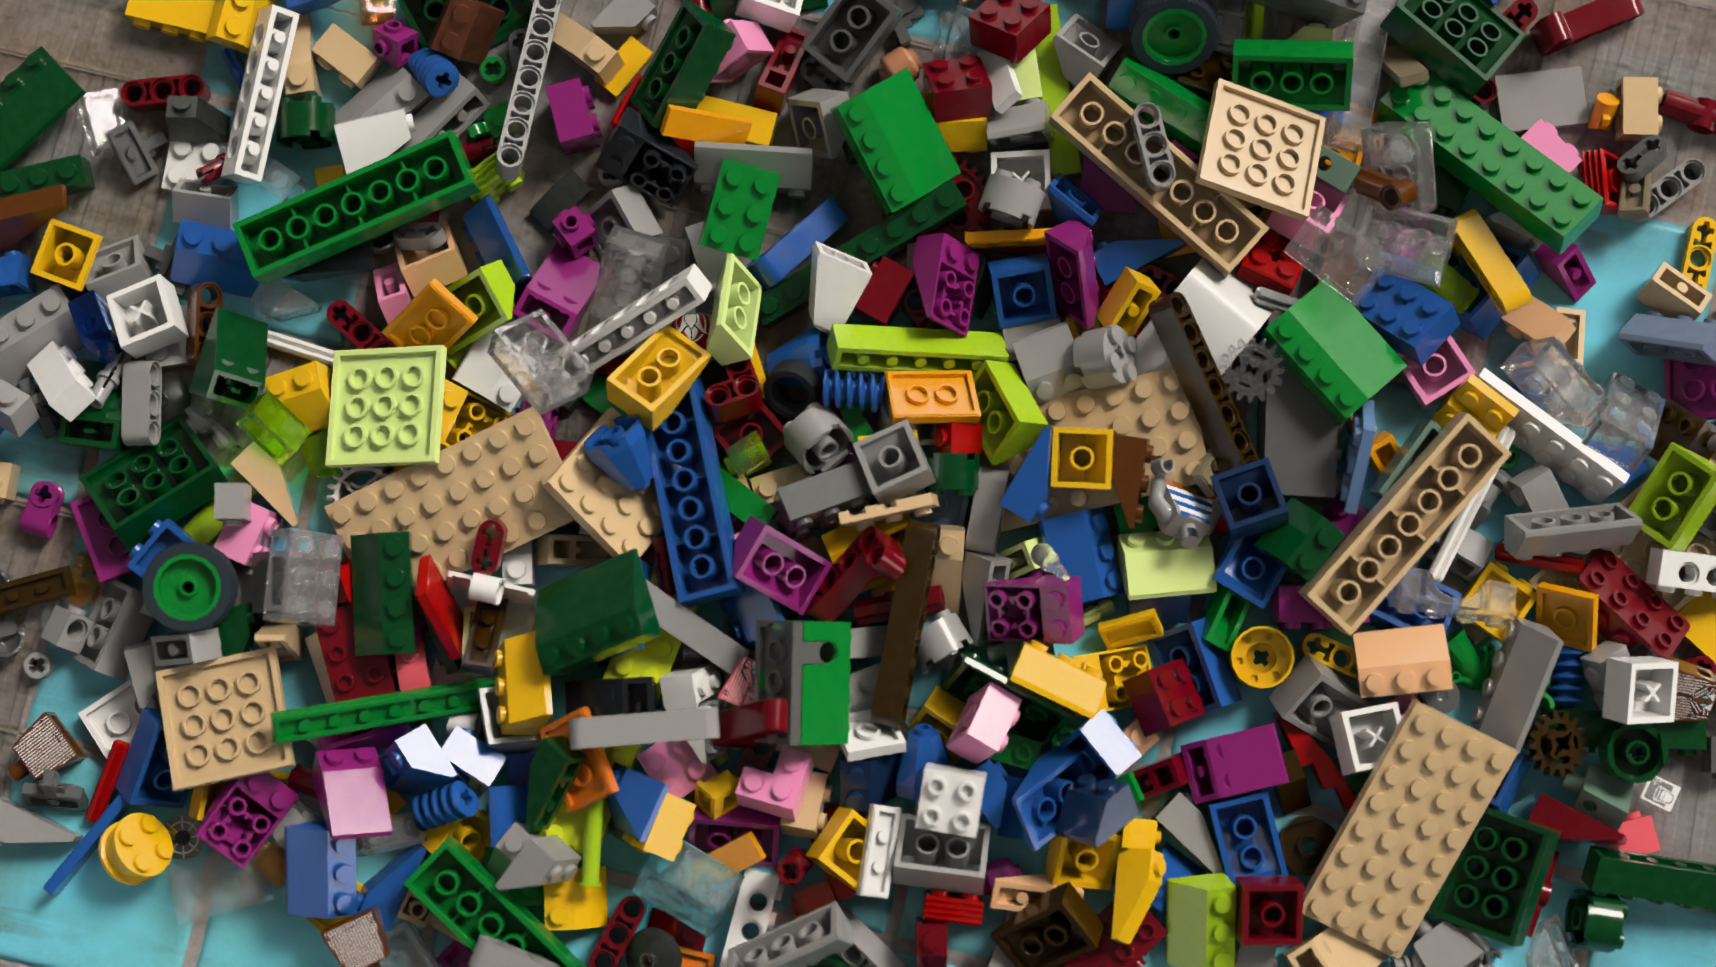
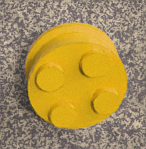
M132 813L109 826L101 835L98 847L100 861L106 872L116 881L126 885L141 884L163 872L170 864L174 852L172 839L166 827L155 816L146 813Z

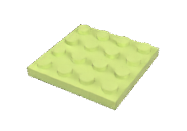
M443 345L334 351L325 466L329 468L439 464L447 348Z

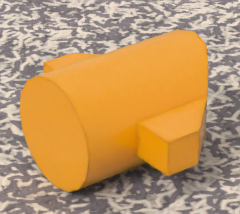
M1599 93L1587 127L1610 131L1620 99L1611 93Z

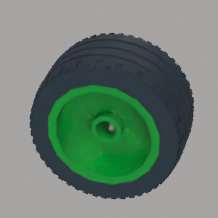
M1135 0L1129 17V33L1132 48L1140 62L1146 65V67L1151 68V70L1161 72L1162 74L1175 75L1196 69L1211 56L1218 38L1217 14L1212 0Z
M180 542L160 551L149 563L143 577V599L150 614L166 628L182 633L200 632L215 627L229 615L237 599L238 579L230 560L215 547L200 542ZM188 581L194 584V590L191 593H186L185 583Z

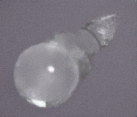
M1039 543L1032 548L1031 559L1037 566H1040L1046 572L1051 571L1058 579L1063 581L1070 580L1067 570L1059 563V556L1054 553L1053 548L1049 544Z

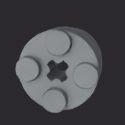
M997 168L995 174H990L978 210L984 214L985 209L992 211L991 218L1021 228L1025 222L1028 223V229H1033L1045 197V192L1040 188L1041 183L1039 181L1026 177L1022 181L1013 178V173Z
M1109 325L1082 332L1080 337H1076L1073 344L1075 368H1081L1084 376L1079 378L1087 388L1098 390L1136 379L1137 370L1134 353L1137 351V342L1134 336H1128L1120 326Z
M818 402L809 404L804 412L799 414L793 421L786 423L782 429L786 449L810 474H815L814 471L821 470L824 473L835 468L849 453L846 449L849 441L853 443V434L829 407L820 405Z
M949 609L936 614L933 617L934 622L925 627L923 625L917 664L924 675L929 674L928 668L931 666L936 671L953 662L961 652V649L966 645L969 650L975 645L958 615L950 613Z

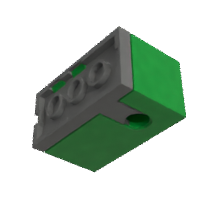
M756 620L754 702L765 699L788 700V732L754 740L753 742L775 743L788 746L848 744L850 729L851 622Z

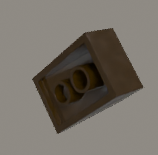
M1070 881L1035 899L991 932L990 937L1015 967H1055L1097 948L1105 925Z

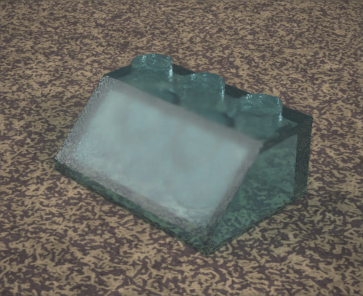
M683 840L682 849L676 855L674 862L652 854L643 867L632 892L709 938L721 926L745 877Z

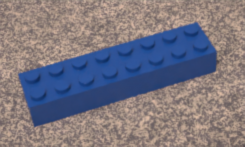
M700 373L674 411L653 432L643 425L678 602L687 607H694L746 593L744 582L732 576L735 536L711 419L705 401L702 375Z

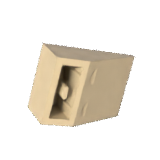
M1327 925L1302 939V945H1293L1281 953L1289 967H1377L1389 958L1388 954Z

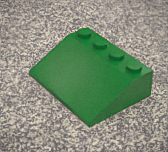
M908 68L897 72L830 109L884 214L896 212L961 173Z
M1328 277L1265 328L1260 335L1339 424L1344 422L1408 366Z

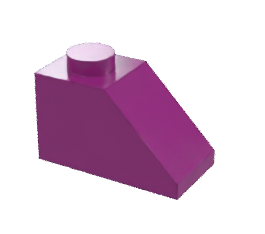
M1543 243L1533 252L1542 271L1572 301L1577 302L1596 284L1578 245L1572 243L1559 255Z

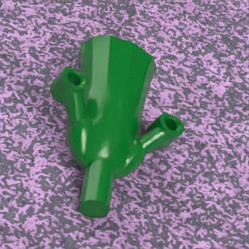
M1463 627L1456 629L1446 636L1450 665L1456 670L1451 671L1452 676L1454 675L1452 682L1460 683L1467 689H1478L1481 692L1483 682L1486 678L1490 677L1491 667L1489 662L1492 654L1495 652V647L1491 643L1483 644L1480 647V653L1482 654L1480 659L1467 637L1465 629Z

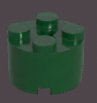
M316 95L304 96V100L299 101L291 98H280L276 116V143L287 148H292V143L302 145V149L307 150L331 147L332 143H336L334 129L336 124L335 105L322 102V97Z
M924 452L936 480V483L925 487V494L943 495L944 489H955V495L973 496V490H979L980 454H974V459H967L968 453L934 452L933 458H927V452Z
M1617 722L1602 731L1598 743V758L1607 774L1632 783H1644L1653 780L1661 769L1665 767L1668 760V746L1661 733L1647 723L1624 724ZM1632 747H1636V753L1629 756V750Z
M1575 889L1573 892L1578 894L1575 899L1569 898L1564 918L1565 932H1570L1572 940H1567L1569 946L1575 949L1611 953L1615 949H1622L1624 945L1623 920L1628 915L1627 902L1621 901L1616 894L1608 893V896H1599L1592 893L1590 889Z

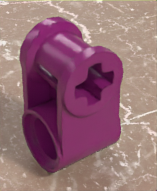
M40 481L32 486L19 522V530L21 532L48 540L52 538L65 497L64 489L61 485L55 482ZM44 490L52 493L51 499L43 496Z

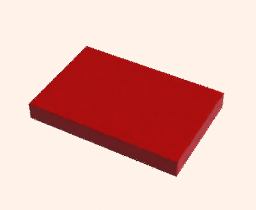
M431 555L422 556L419 559L415 596L449 658L452 661L462 658L464 616Z

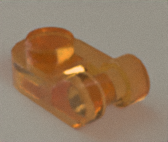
M80 551L71 570L77 595L67 597L66 599L74 606L85 607L94 602L101 583L90 555ZM85 569L93 571L90 579L82 577Z

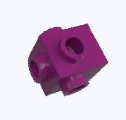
M392 19L372 28V53L385 62L399 67L406 64L409 56L418 51V32L402 24L400 21Z
M576 205L569 210L560 212L552 221L555 233L552 234L554 240L561 249L566 247L575 259L599 244L596 230L594 229L596 225L587 212L582 214Z

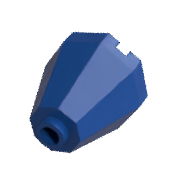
M816 327L807 329L767 355V362L763 363L766 379L775 365L789 359L800 360L809 364L820 375L822 384L825 369H827L828 377L831 378L835 370H832L826 347L828 340L826 333ZM780 377L777 381L778 385L805 387L800 381L791 377Z
M637 414L620 416L613 420L615 426L608 428L604 424L597 428L584 441L585 451L590 460L626 491L634 490L638 492L647 488L650 485V480L653 478L644 427Z
M918 724L907 733L905 740L906 751L901 753L895 775L896 795L919 801L924 768L927 762L953 766L939 730L932 728L930 724Z

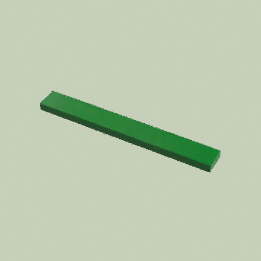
M598 376L581 398L601 414L610 407H613L621 416L629 415L607 399L606 380L601 376ZM721 468L729 511L744 523L752 515L765 524L770 525L779 514V511Z
M498 675L270 713L272 741L274 745L478 711L480 710L477 689L495 687V680L498 678Z

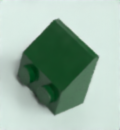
M1290 497L1286 502L1289 510V523L1263 531L1254 544L1298 580L1310 582L1346 534L1323 515L1297 499Z

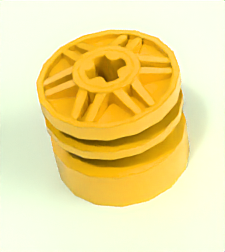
M1269 626L1252 627L1239 634L1228 655L1229 664L1235 678L1243 685L1254 689L1272 688L1283 682L1291 673L1294 663L1293 647L1287 636L1278 629ZM1255 651L1258 653L1266 652L1267 657L1265 661L1267 664L1265 666L1261 663L1254 664L1253 660L1256 658L1254 655Z

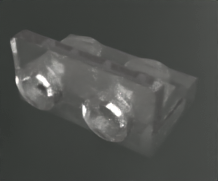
M955 5L946 8L941 13L938 22L940 27L938 38L932 48L933 60H950L966 55H979L980 48L970 44L968 16L974 10Z
M117 88L87 92L75 104V113L78 121H82L84 125V144L87 149H91L92 156L94 157L99 156L103 150L112 149L104 132L122 124L126 119Z

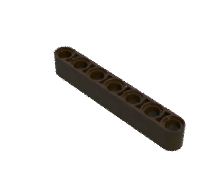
M1173 292L1152 301L1148 307L1150 319L1221 473L1260 460L1184 295L1180 292Z
M910 519L907 524L902 552L906 558V567L903 573L896 579L872 706V723L902 729L904 726L939 546L940 524Z

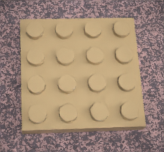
M1219 78L1213 88L1195 183L1304 222L1310 214L1326 117Z
M610 407L601 415L542 486L612 558L631 549H637L640 558L652 543L651 538L657 537L664 528L654 477L650 480V485L644 490L638 492L634 490L626 491L594 464L585 451L584 441L597 428L604 424L611 428L615 426L613 420L621 416L613 407Z
M274 646L155 672L174 791L296 766L292 742L274 745L272 741L270 713L286 710L277 649Z

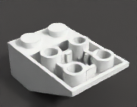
M712 662L683 665L659 677L663 704L666 711L718 707V712L726 710L725 701L718 698L721 692V674L717 670V666ZM710 739L687 740L702 763H707L730 749V747L710 745Z

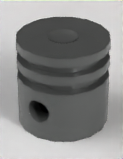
M1452 682L1453 689L1418 692L1417 699L1419 702L1446 714L1453 711L1459 704L1460 692L1455 683Z

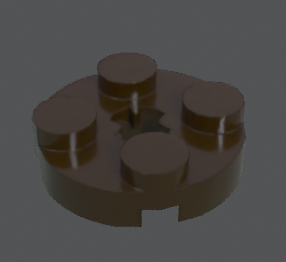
M1310 815L1299 816L1290 820L1279 833L1286 866L1293 872L1313 876L1337 834L1334 828L1323 819ZM1305 837H1308L1310 841L1316 842V848H1312L1314 852L1308 854L1306 850H1301L1300 845L1304 843L1302 840Z

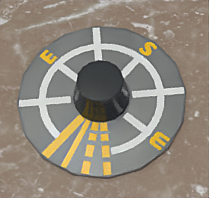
M180 815L173 817L165 824L172 839L173 858L185 860L193 858L201 851L205 841L195 834L200 826L198 820Z

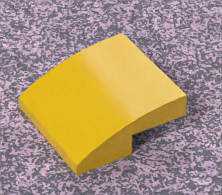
M1703 591L1702 597L1695 596L1678 613L1690 624V629L1683 640L1687 644H1692L1701 655L1710 657L1716 664V598H1712V592Z

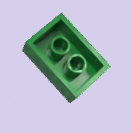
M725 158L721 159L698 245L758 261L781 174Z

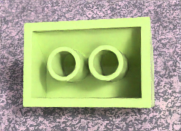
M733 253L727 254L717 278L713 310L710 316L709 335L706 341V350L721 366L753 357L763 289L762 285Z
M1161 530L1118 534L1116 559L1129 600L1217 592V583L1212 579L1215 565L1213 547L1209 536H1204L1196 547L1188 549L1182 546L1180 539L1166 535Z

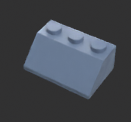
M1648 311L1647 315L1636 313L1617 335V339L1636 355L1716 366V320L1704 319V322L1693 321V318L1684 315L1668 318L1662 313Z

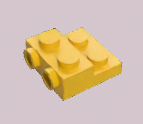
M1471 373L1440 404L1432 418L1436 420L1438 425L1444 428L1456 413H1469L1496 438L1497 434L1515 418L1519 410Z
M1489 561L1485 563L1483 569L1470 582L1468 591L1457 605L1455 611L1503 644V633L1506 625L1512 622L1514 616L1524 619L1535 603L1537 594L1532 591L1534 587L1522 578L1516 580L1509 575L1508 572L1510 570L1498 561L1493 563Z

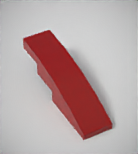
M1278 711L1272 713L1288 748L1295 749L1301 766L1310 765L1321 790L1333 787L1344 812H1349L1356 799L1346 780L1327 753L1307 732L1283 719Z

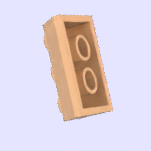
M1443 623L1354 632L1352 634L1358 692L1361 698L1453 689L1450 657Z

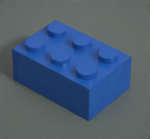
M1385 266L1352 302L1353 306L1392 349L1420 366H1423L1460 325L1452 303L1388 266Z

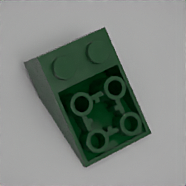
M215 307L188 392L256 413L265 387L268 324Z
M80 359L79 364L85 369L83 374L92 381L94 386L97 381L96 375L100 370H104L108 362ZM110 373V375L108 376L107 380L103 385V388L106 387L113 373ZM122 375L119 379L120 385L117 389L112 390L102 409L89 405L72 422H69L61 415L57 442L72 447L122 452L126 449L127 446L123 443L121 437Z

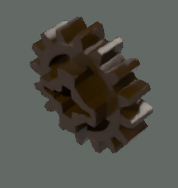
M1557 711L1547 712V715H1537L1538 722H1532L1530 726L1532 732L1527 733L1526 736L1529 739V744L1523 745V749L1530 750L1531 753L1526 757L1527 761H1536L1533 769L1543 770V775L1564 777L1565 773H1575L1574 766H1582L1584 764L1580 756L1588 755V752L1582 749L1583 744L1589 743V739H1582L1581 734L1585 732V728H1577L1578 719L1569 718L1567 712L1557 713ZM1552 724H1557V725H1559L1558 728H1554V729H1549V728H1548V727H1549L1550 725H1552ZM1558 759L1563 760V762L1559 764L1552 763L1553 761Z

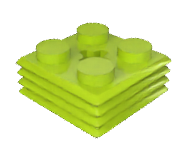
M496 151L472 169L481 192L469 197L477 205L481 200L490 195L497 204L500 201V195L507 190L513 192L524 183L522 179L525 177L523 170L514 179L501 178L495 170ZM511 158L503 159L506 164L516 163Z

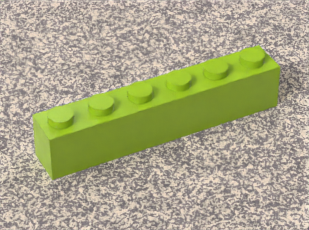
M832 323L826 344L832 370L868 372L971 370L973 377H975L985 360L1008 362L1009 359L1003 333L968 331L967 337H963L952 330Z

